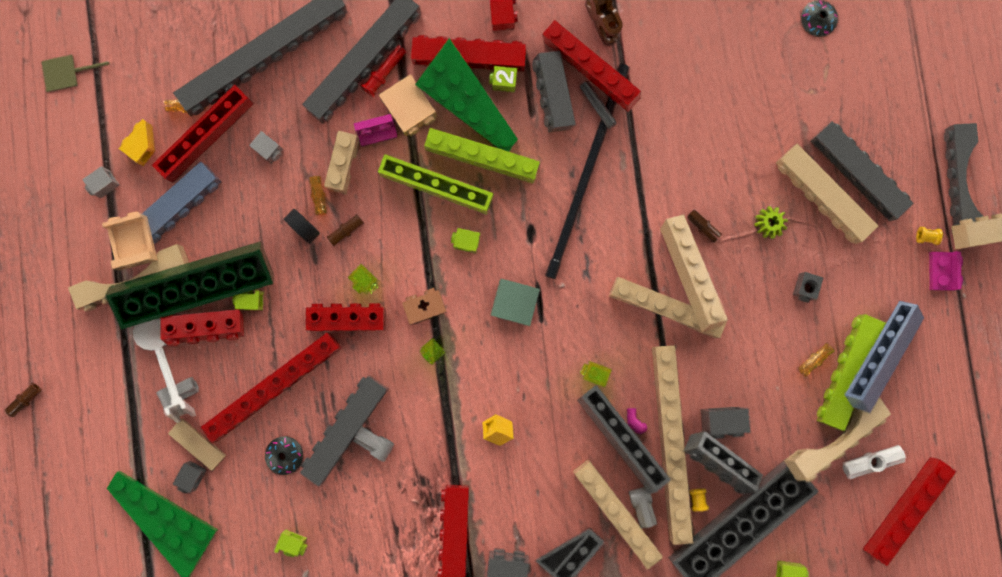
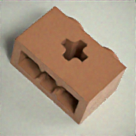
M434 288L424 291V295L417 297V295L405 298L406 302L402 303L410 325L447 313L440 291H435ZM422 301L429 303L426 311L419 308L422 305Z

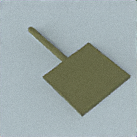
M73 55L41 61L46 92L78 86L76 72L107 66L110 63L107 61L75 68Z

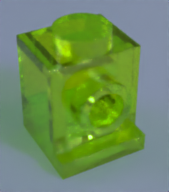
M434 338L430 339L420 350L421 355L431 365L446 353Z

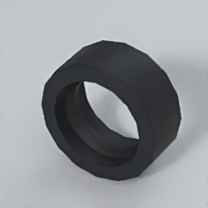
M293 209L284 218V221L309 244L320 234L296 209Z

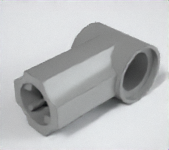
M193 377L176 384L179 396L183 400L199 392V386ZM167 387L156 392L163 408L171 405V397Z
M363 426L353 442L370 451L372 456L385 462L395 445L390 440L377 436Z
M645 487L629 491V497L633 508H635L640 528H649L656 525L657 522L651 504L653 503L651 494Z

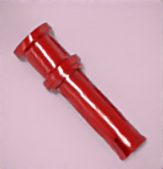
M397 45L380 68L372 72L368 81L360 86L362 90L374 98L378 88L385 84V78L403 56L406 55V50Z

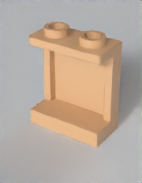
M411 74L379 94L381 101L387 107L405 136L416 134L420 127L430 125L435 121V117H437L436 111L422 90L415 86L416 81Z
M131 212L127 214V217H112L108 219V222L102 223L103 228L108 230L115 259L111 261L112 269L121 271L158 261L147 216L139 212Z

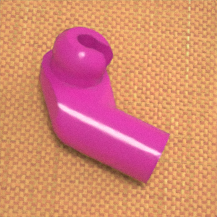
M627 408L628 426L637 434L645 433L648 429L647 424L637 419L636 408Z

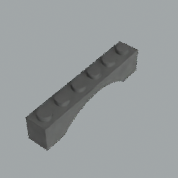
M977 123L954 124L945 129L944 140L947 148L945 157L948 160L947 177L950 182L948 191L951 198L950 214L953 217V226L960 225L959 221L972 219L973 222H976L975 218L984 216L973 203L966 181L968 161L978 143Z

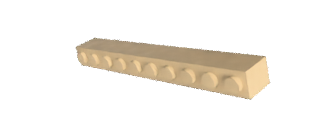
M675 345L652 347L663 470L671 479L664 486L669 540L673 545L693 543Z

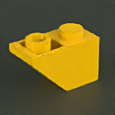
M144 119L137 122L131 134L122 140L121 146L118 149L136 163L144 166L155 153L153 126Z

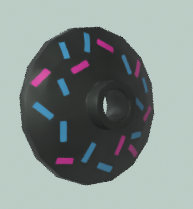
M815 0L808 3L801 14V24L804 30L816 37L830 34L838 23V13L835 7L823 0Z
M281 436L268 444L265 451V461L274 473L288 475L295 472L301 466L303 450L295 439ZM280 453L285 454L286 457L284 460L280 459Z

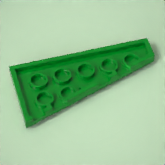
M449 38L415 86L495 147L509 152L518 138Z
M117 471L107 490L181 577H191L218 529L125 473Z

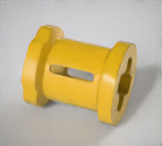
M922 226L918 228L916 233L917 243L928 242L933 243V245H940L942 242V229L931 230Z
M705 488L689 490L693 503L692 511H705L709 509V505L706 503L705 493L707 490Z

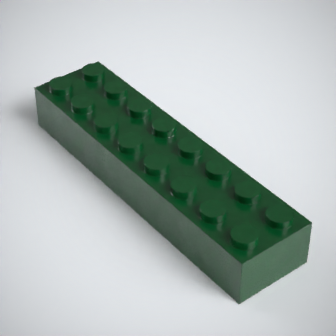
M260 241L109 286L105 297L122 330L274 283V273Z

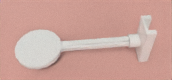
M160 318L135 325L133 329L135 342L144 350H155L171 397V405L164 408L166 416L177 423L181 422L180 416L186 413L192 417L196 416L194 408L179 396L163 349L167 344L160 339Z

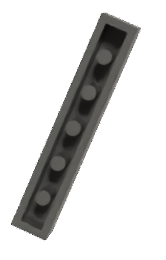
M832 121L810 140L889 222L897 220L914 204L910 200V196L906 192L901 191L897 187V183L892 178H888L883 173V169L879 165L874 164L870 160V156L856 145L855 140L843 132L840 125Z
M372 376L363 377L357 385L359 387L355 394L351 393L346 400L348 404L346 408L339 410L335 416L336 422L334 425H329L323 433L325 438L322 442L318 441L313 447L312 451L314 453L311 458L307 457L301 464L303 469L300 474L318 487L324 483L354 440L357 432L368 420L389 389Z
M597 385L577 400L650 494L658 492L671 481Z

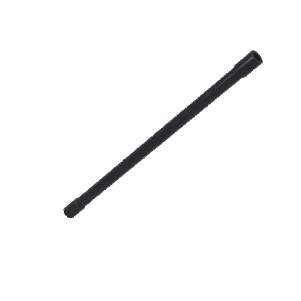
M619 64L617 71L627 78L630 67L625 64ZM609 97L606 108L613 115L616 102ZM602 119L600 120L553 257L545 274L546 277L556 280L564 251L608 129Z

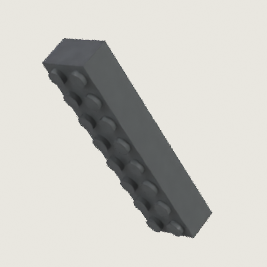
M782 461L762 478L757 492L743 494L694 535L693 543L682 545L668 558L683 577H719L819 491L811 481H797L786 463Z

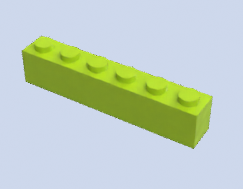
M433 128L429 129L424 145L426 151L533 184L540 161Z
M384 154L378 170L381 177L486 215L493 200V193L386 154Z
M866 314L858 315L853 319L851 327H853L852 331L845 339V349L838 357V367L831 375V385L824 393V403L817 411L818 422L837 430H846L854 407L851 406L845 394L886 325L885 322Z

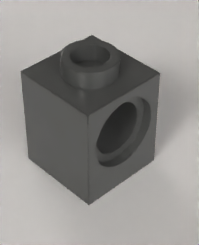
M808 272L799 273L793 295L797 296L798 300L810 303V301L817 300L823 277ZM806 283L811 287L809 293L804 289Z
M192 461L185 462L176 476L173 485L177 486V490L182 493L194 492L198 488L207 469Z

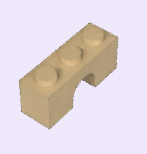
M338 131L324 185L328 190L347 194L351 179V163L353 158H356L360 143L357 135Z

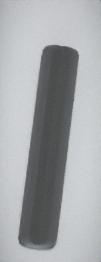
M588 81L580 85L581 90L607 128L610 129L615 126V119Z

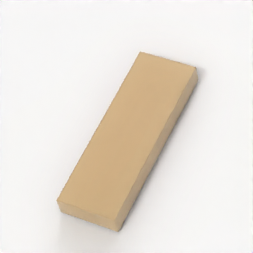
M183 418L168 433L211 471L226 456Z

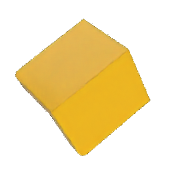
M495 414L482 422L483 439L499 446L514 439L512 421Z

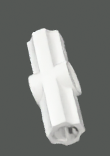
M896 445L874 453L869 452L864 454V456L843 462L842 467L847 478L853 479L868 473L881 472L887 467L906 462V456L901 446ZM873 458H876V465L872 467L871 461Z

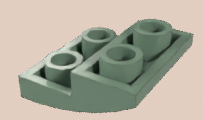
M500 279L490 316L530 326L540 289Z

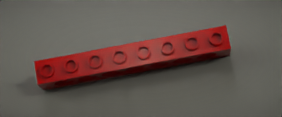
M331 333L324 334L200 428L211 443L219 441L341 350L342 347Z

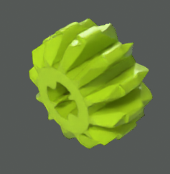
M768 206L766 210L761 209L759 211L760 215L755 216V219L759 222L754 223V226L760 227L757 233L763 232V238L770 236L771 239H774L776 235H783L782 230L787 229L784 223L788 222V219L782 218L785 212L779 214V208L776 207L773 210L771 206Z

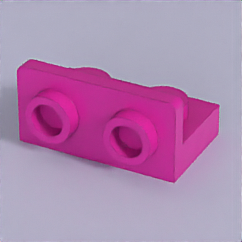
M391 114L353 123L362 147L398 137Z
M961 251L929 253V290H961L963 285V276L961 275L963 258Z

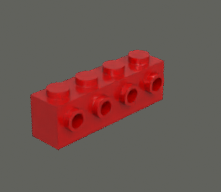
M338 303L331 304V307H323V304H311V307H306V331H386V308L381 307V303H369V307H361L360 303H351L350 307H342V304Z
M240 309L160 318V339L168 346H178L180 343L185 342L187 344H198L199 341L206 340L207 342H218L219 339L226 338L227 340H238L239 337H244V315Z

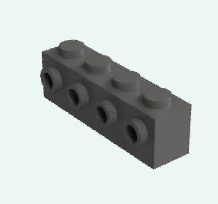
M560 51L539 53L533 59L532 68L537 76L536 87L540 90V105L544 109L545 114L544 124L548 128V133L570 130L576 123Z
M703 431L690 435L684 452L689 454L692 460L701 463L707 471L716 474L722 482L731 485L739 494L758 491L763 478L762 473L707 432Z

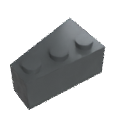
M588 528L535 561L552 577H576L605 541L591 528Z

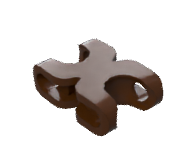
M586 0V8L591 19L595 21V26L602 42L606 45L616 43L623 23L617 9L612 5V0ZM605 32L607 35H614V37L612 39L607 38L605 36Z

